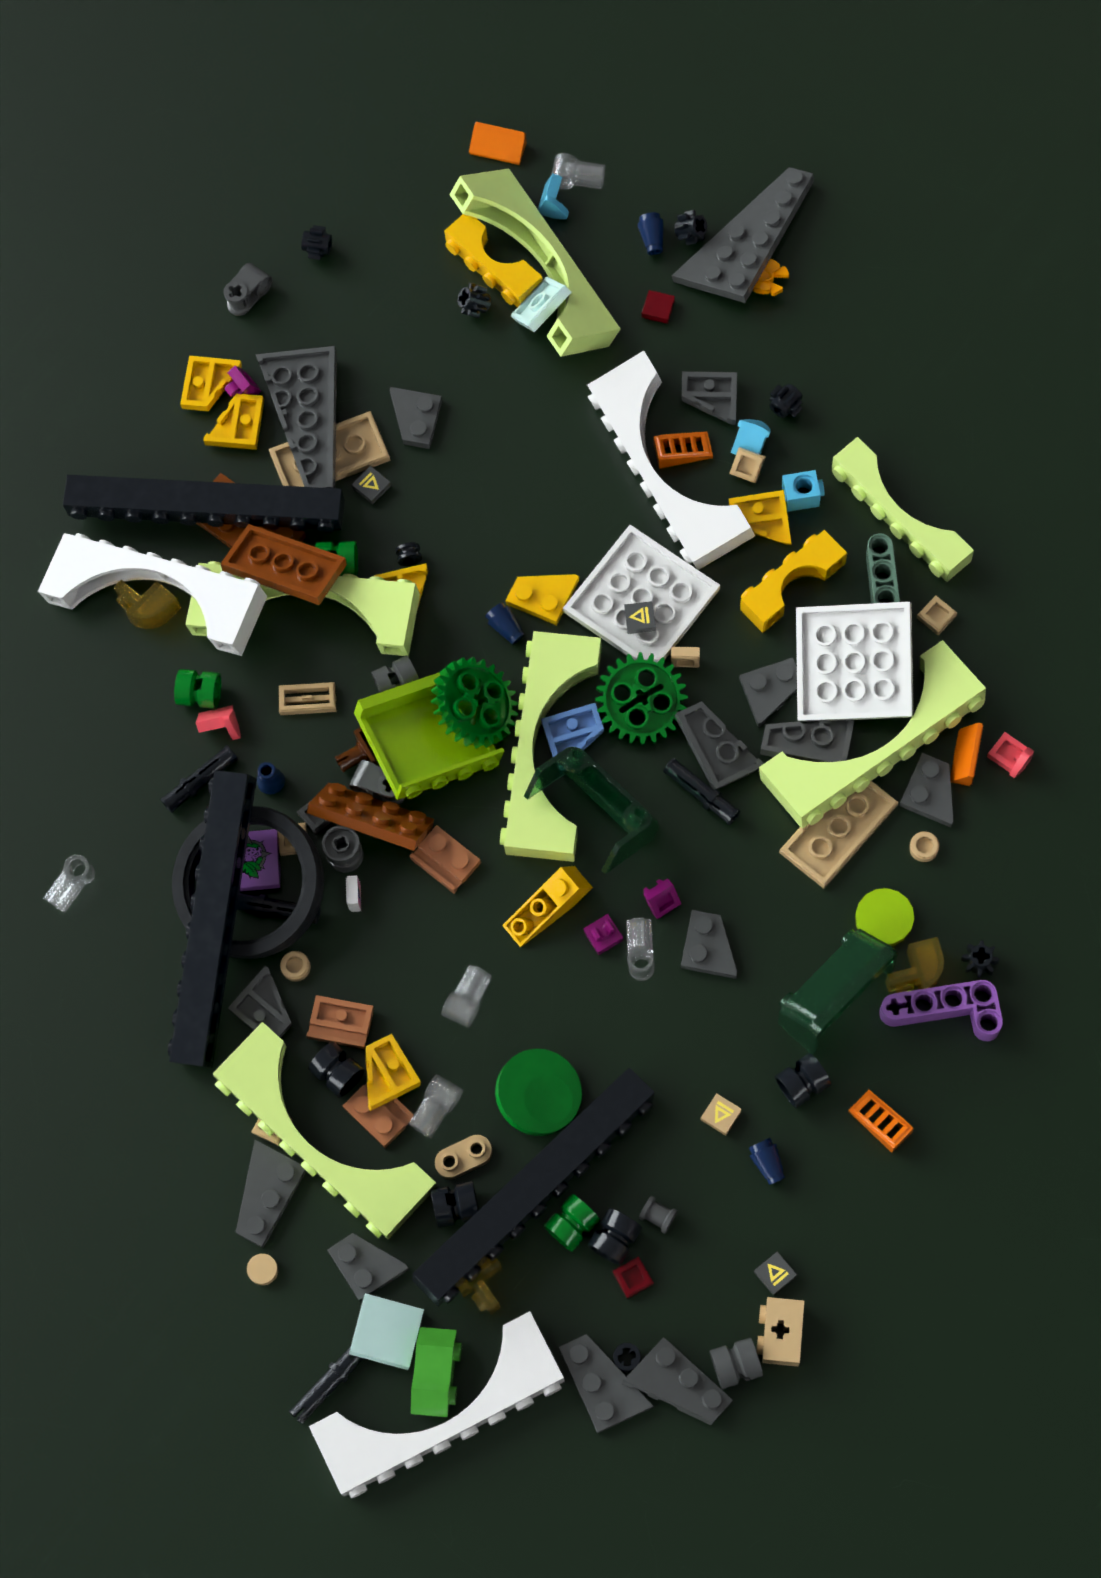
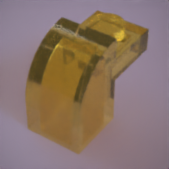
M122 580L114 586L118 595L116 601L127 610L126 614L130 622L139 628H158L166 624L181 609L177 598L158 581L142 596Z
M938 937L909 944L907 955L911 968L887 974L885 981L889 993L897 991V993L912 991L916 985L918 990L935 987L939 982L944 967V957Z
M497 1258L493 1261L487 1259L480 1266L482 1268L481 1273L472 1282L469 1283L466 1280L459 1287L463 1298L474 1291L475 1294L471 1298L481 1312L487 1309L490 1315L501 1308L485 1284L487 1280L503 1269Z

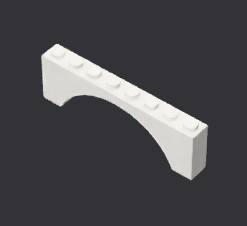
M642 351L588 384L592 392L588 398L595 410L601 408L605 416L601 417V420L608 432L614 430L618 437L614 439V442L620 452L623 454L627 451L631 459L627 461V464L635 476L639 473L644 481L640 485L648 498L651 496L655 498L657 504L653 507L661 520L667 518L671 526L666 529L674 543L680 540L684 548L680 550V553L688 564L693 563L696 569L700 570L755 537V534L738 505L717 506L691 500L668 486L653 469L646 448L645 424L650 403L662 381L645 351Z
M64 533L38 590L40 595L49 604L73 610L88 596L113 584L131 580L165 582L184 590L197 600L205 617L207 638L215 648L242 656L267 598V595L260 587V583L251 578L241 580L224 571H221L220 574L211 572L208 568L201 565L191 567L178 559L173 558L169 561L152 552H148L147 555L139 553L129 546H123V548L115 547L106 540L96 542L79 533H76L75 536Z
M529 1311L503 1325L501 1352L490 1380L479 1396L466 1409L447 1422L419 1432L392 1434L358 1426L338 1412H335L310 1425L309 1428L340 1494L344 1497L350 1495L352 1499L365 1493L368 1490L366 1485L376 1480L381 1484L395 1477V1470L403 1466L410 1469L424 1461L422 1456L433 1451L436 1455L451 1447L450 1441L460 1436L462 1440L468 1439L479 1432L477 1427L487 1422L491 1426L504 1420L507 1411L515 1407L517 1411L529 1407L534 1403L532 1398L544 1393L545 1397L554 1394L561 1389L560 1384L565 1382Z

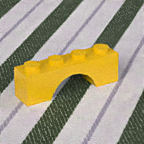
M462 214L444 230L447 249L453 255L458 254L464 259L465 265L472 272L477 271L482 275L484 282L493 289L495 287L500 291L503 299L508 304H514L518 307L543 281L542 276L524 260L515 263H500L491 259L484 251L488 241L486 226L477 218Z
M825 530L818 535H811L804 542L802 549L797 553L793 551L788 554L778 569L775 570L773 568L763 576L760 584L756 587H749L741 595L740 610L762 633L784 616L785 605L781 594L791 581L805 576L816 577L826 581L846 564L847 552Z

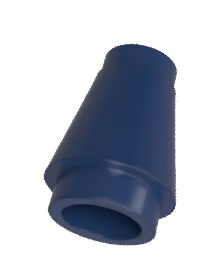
M656 212L641 215L637 224L648 255H657L663 252L664 220Z
M503 602L497 604L485 615L488 619L487 624L512 645L525 636L510 606H505Z
M269 762L260 764L257 775L258 788L265 794L278 793L285 784L284 774Z
M771 1138L749 1147L752 1154L749 1157L769 1185L786 1178L783 1173L777 1144H773Z

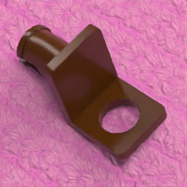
M361 727L353 731L357 741L356 746L334 757L343 773L359 764L361 760L377 765L375 758L364 742L367 739Z

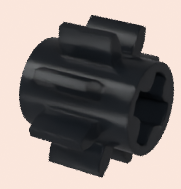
M695 210L677 215L678 221L675 223L674 231L678 240L686 239V245L696 244L697 241L705 239L704 234L707 231V222L703 215L696 216Z
M313 225L310 231H304L301 248L308 253V258L321 260L324 254L329 255L331 252L332 235L326 233V227Z
M469 283V288H462L457 298L458 305L462 307L461 313L475 318H479L480 313H486L491 305V297L486 293L488 288L474 283Z
M778 384L770 393L772 397L769 400L772 402L769 406L777 416L785 418L790 414L794 418L802 410L801 405L803 402L801 399L803 395L795 386L787 384L782 388Z
M983 940L975 947L969 943L967 951L970 955L964 954L961 957V961L968 962L965 972L969 973L972 971L976 973L977 979H980L981 974L985 972L992 975L994 970L990 964L996 965L999 962L998 957H993L995 946L989 948L984 945ZM977 955H982L984 964L978 963Z

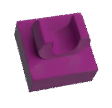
M235 365L227 372L233 379L224 388L230 397L235 396V394L258 395L261 392V389L243 369Z
M658 879L656 881L658 885L650 890L647 887L643 889L648 906L657 919L681 905L674 885L669 879L664 881Z
M609 914L583 928V932L598 955L623 941V936Z

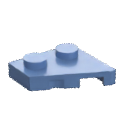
M596 703L541 719L557 772L562 771L604 732L600 715L597 713Z

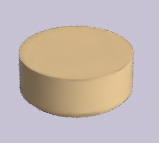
M919 832L911 839L910 853L917 861L929 862L938 854L939 841L930 832Z
M291 951L285 954L280 963V968L285 978L293 982L305 979L311 969L307 956L300 951Z
M257 1254L248 1262L247 1274L255 1284L268 1285L276 1279L278 1265L270 1255Z

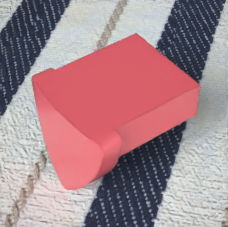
M233 705L198 714L196 726L199 733L226 727L232 740L241 738Z
M1004 732L989 751L987 757L1008 771L1011 777L1016 778L1029 764L1034 750L1026 747Z

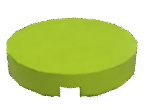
M888 888L875 889L867 893L859 902L855 914L856 927L865 940H869L880 947L894 946L904 941L911 932L914 922L913 907L909 900L898 891Z

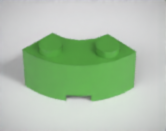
M420 1327L416 1343L415 1368L411 1387V1414L448 1417L450 1405H456L457 1386H453L455 1361L460 1362L462 1343L456 1342L457 1330Z

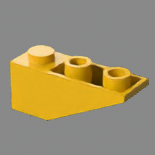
M575 866L560 867L502 926L520 947H523L572 909L593 887Z

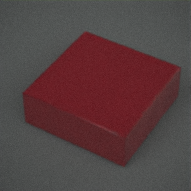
M649 290L642 310V318L668 324L675 296Z
M639 1256L612 1271L627 1299L654 1285Z

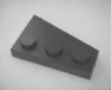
M702 701L675 714L679 726L714 791L758 771L759 767L764 764L747 749V746L741 740L735 738L726 729V725Z
M819 720V722L804 724L800 721L766 724L760 755L775 757L783 751L787 757L805 761H846L855 720Z

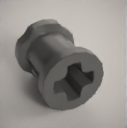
M651 1195L640 1213L639 1220L651 1222L660 1227L661 1232L666 1234L678 1210L676 1208L669 1209L657 1202L656 1197Z

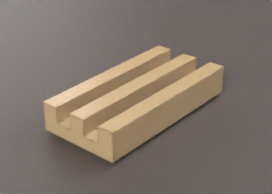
M335 682L279 686L280 715L337 712ZM329 691V695L285 697V694ZM330 702V703H322V704H306V705H290V706H285L286 704H302V703Z

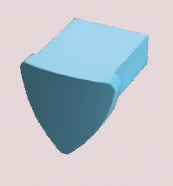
M552 173L544 186L538 211L541 215L553 219H567L569 211L562 203L556 200L562 177Z
M739 420L738 426L740 428L731 453L736 455L738 448L742 447L761 454L766 438H769L771 433L770 428L759 420Z

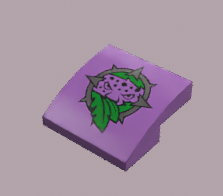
M277 830L249 831L240 892L280 888Z

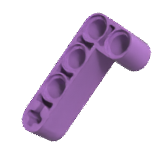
M987 980L890 994L884 998L880 1008V1018L883 1023L893 1027L970 1015L973 1032L982 1041L994 1040L1003 1025L997 990ZM977 991L986 992L989 996V1001H978L974 993ZM950 995L955 996L959 999L960 1005L956 1007L949 1006L945 998ZM919 1000H925L930 1004L931 1009L921 1011L916 1007L915 1003ZM907 1002H909V1013H910V1014H908V1008H905ZM891 1005H894L895 1009L899 1010L898 1015H893V1012L889 1010ZM984 1019L991 1020L995 1025V1029L992 1031L984 1030L980 1025V1021Z

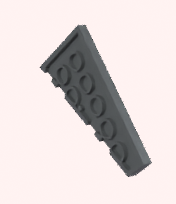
M791 167L785 170L672 275L673 282L746 303L814 182L813 173Z
M335 346L255 354L304 487L335 488L337 350Z

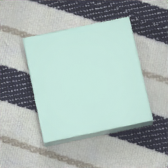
M546 277L511 314V317L520 325L535 332L572 292L565 285Z
M365 1293L349 1354L408 1370L424 1309Z

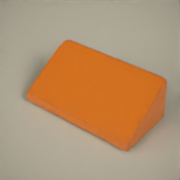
M475 122L469 154L520 165L527 144L526 133Z
M975 723L958 731L950 775L951 783L966 786L972 785L984 726L982 723Z

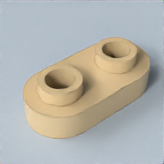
M472 1135L441 1150L435 1158V1168L438 1174L445 1179H456L487 1164L492 1157L491 1143L482 1135ZM480 1145L482 1147L481 1153L473 1154L471 1152L472 1147ZM447 1158L455 1159V1164L452 1167L444 1165Z

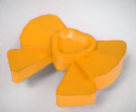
M770 259L752 291L763 295L770 293L772 296L782 293L783 287L773 283L774 278H789L786 266L780 267L777 261Z

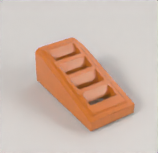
M707 431L653 436L659 469L713 458ZM697 441L702 442L704 451H698ZM687 443H691L693 452H687ZM680 445L682 453H677L675 446ZM670 447L671 453L666 454L665 448Z
M868 1090L848 1110L891 1153L914 1130L903 1117L871 1090ZM871 1101L874 1106L863 1115L860 1110ZM880 1109L883 1113L872 1123L869 1119ZM888 1117L891 1122L883 1130L879 1129L878 1126ZM897 1125L900 1130L890 1138L887 1134Z

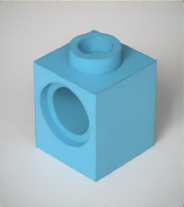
M816 470L782 476V490L785 493L787 512L820 506V497L824 496L825 492L822 479H817ZM807 488L810 492L803 494L798 489Z

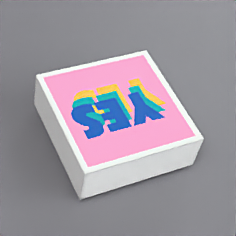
M357 875L347 876L346 902L351 912L361 911V885Z

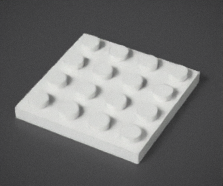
M629 525L563 607V612L625 655L630 654L633 660H637L639 652H642L644 660H647L650 654L653 653L654 662L657 663L662 657L667 658L671 652V647H675L719 592L720 584L632 525ZM652 601L656 631L627 634L624 604Z
M910 602L796 607L798 721L910 718L913 716L912 610Z

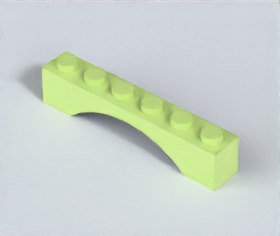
M858 437L833 457L832 473L836 479L842 483L845 482L859 501L864 500L870 506L873 515L879 520L883 519L890 526V530L898 539L902 538L917 558L922 557L929 564V569L935 576L942 577L948 582L972 561L974 550L955 531L926 525L908 515L894 502L882 483L878 470L877 455Z

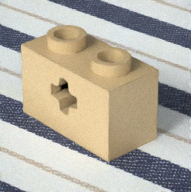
M767 1297L766 1305H760L759 1323L765 1324L764 1336H758L757 1354L762 1355V1363L799 1367L804 1313L803 1300ZM777 1324L783 1325V1330L788 1331V1333L783 1335L782 1339H777V1334L771 1331L777 1328Z

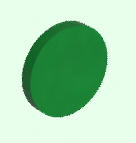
M529 1049L518 1053L503 1066L496 1081L495 1097L501 1114L511 1126L525 1134L546 1136L560 1131L574 1119L581 1104L582 1088L575 1069L561 1055L546 1049Z

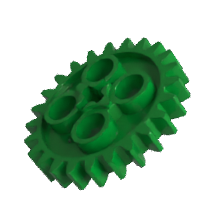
M642 652L638 653L637 660H633L632 656L627 654V663L624 664L618 658L616 659L617 669L612 666L607 667L610 677L601 675L600 679L605 683V686H597L596 690L603 693V696L596 697L595 702L602 703L603 706L597 709V713L606 714L602 724L609 722L612 724L609 733L615 730L620 731L619 740L626 734L629 736V744L633 743L635 737L639 738L641 745H644L646 737H649L654 744L656 743V734L665 739L667 737L666 728L673 732L676 730L672 721L677 722L675 714L687 708L681 705L680 701L687 700L688 696L680 694V691L686 687V684H677L676 682L681 677V673L672 675L670 672L674 665L671 664L665 668L663 666L665 658L662 657L656 663L654 662L653 653L650 654L647 660H644ZM643 672L650 673L654 679L653 684L650 686L641 685L638 675ZM663 685L662 690L650 695L646 699V705L639 702L624 713H620V708L636 699L637 692L640 695H644L656 686ZM618 687L626 688L629 691V698L625 701L617 700L614 696V690ZM658 696L666 698L668 708L663 711L656 709L653 704L654 698ZM633 711L641 712L644 716V723L641 725L632 724L629 720V714Z
M462 657L458 661L451 662L439 672L440 676L434 679L437 686L431 689V692L437 695V697L431 700V703L438 705L439 708L433 714L442 716L438 724H447V735L454 732L455 742L464 738L465 747L473 743L475 749H478L483 745L485 748H488L493 744H497L511 733L509 729L515 726V722L512 719L518 716V713L512 710V708L517 706L518 702L511 700V696L516 692L507 689L511 681L503 682L501 679L504 672L501 671L496 674L494 672L495 664L486 667L485 659L476 663L475 657H471L467 661Z

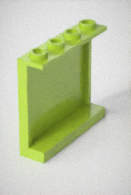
M440 673L371 695L357 702L354 715L397 800L405 797L407 799L415 798L424 790L430 788L434 790L440 789L447 785L449 781L455 779L465 780L471 777L474 772L480 770L490 771L499 765L503 756L504 749L496 750L494 745L485 748L483 745L475 749L472 743L465 747L464 738L455 742L454 732L446 734L447 724H438L442 716L433 714L439 707L431 703V700L437 697V695L431 692V689L437 686L434 679L439 677Z

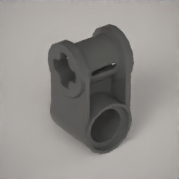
M246 263L224 288L223 293L227 300L229 312L235 316H242L248 313L253 305L269 291L273 278L252 263Z
M366 760L360 761L349 784L351 790L365 792L372 795L375 799L384 802L391 801L398 805L404 801L405 798L397 800L392 790L391 792L387 791V788L391 789L381 767Z

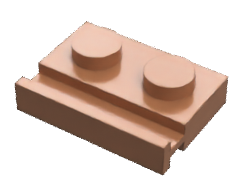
M437 825L419 844L417 850L410 855V859L453 894L456 893L459 886L481 864V860Z
M316 995L307 1038L365 1049L374 1007Z
M367 1083L343 1105V1108L384 1148L415 1119V1115L397 1098L370 1111L368 1108Z

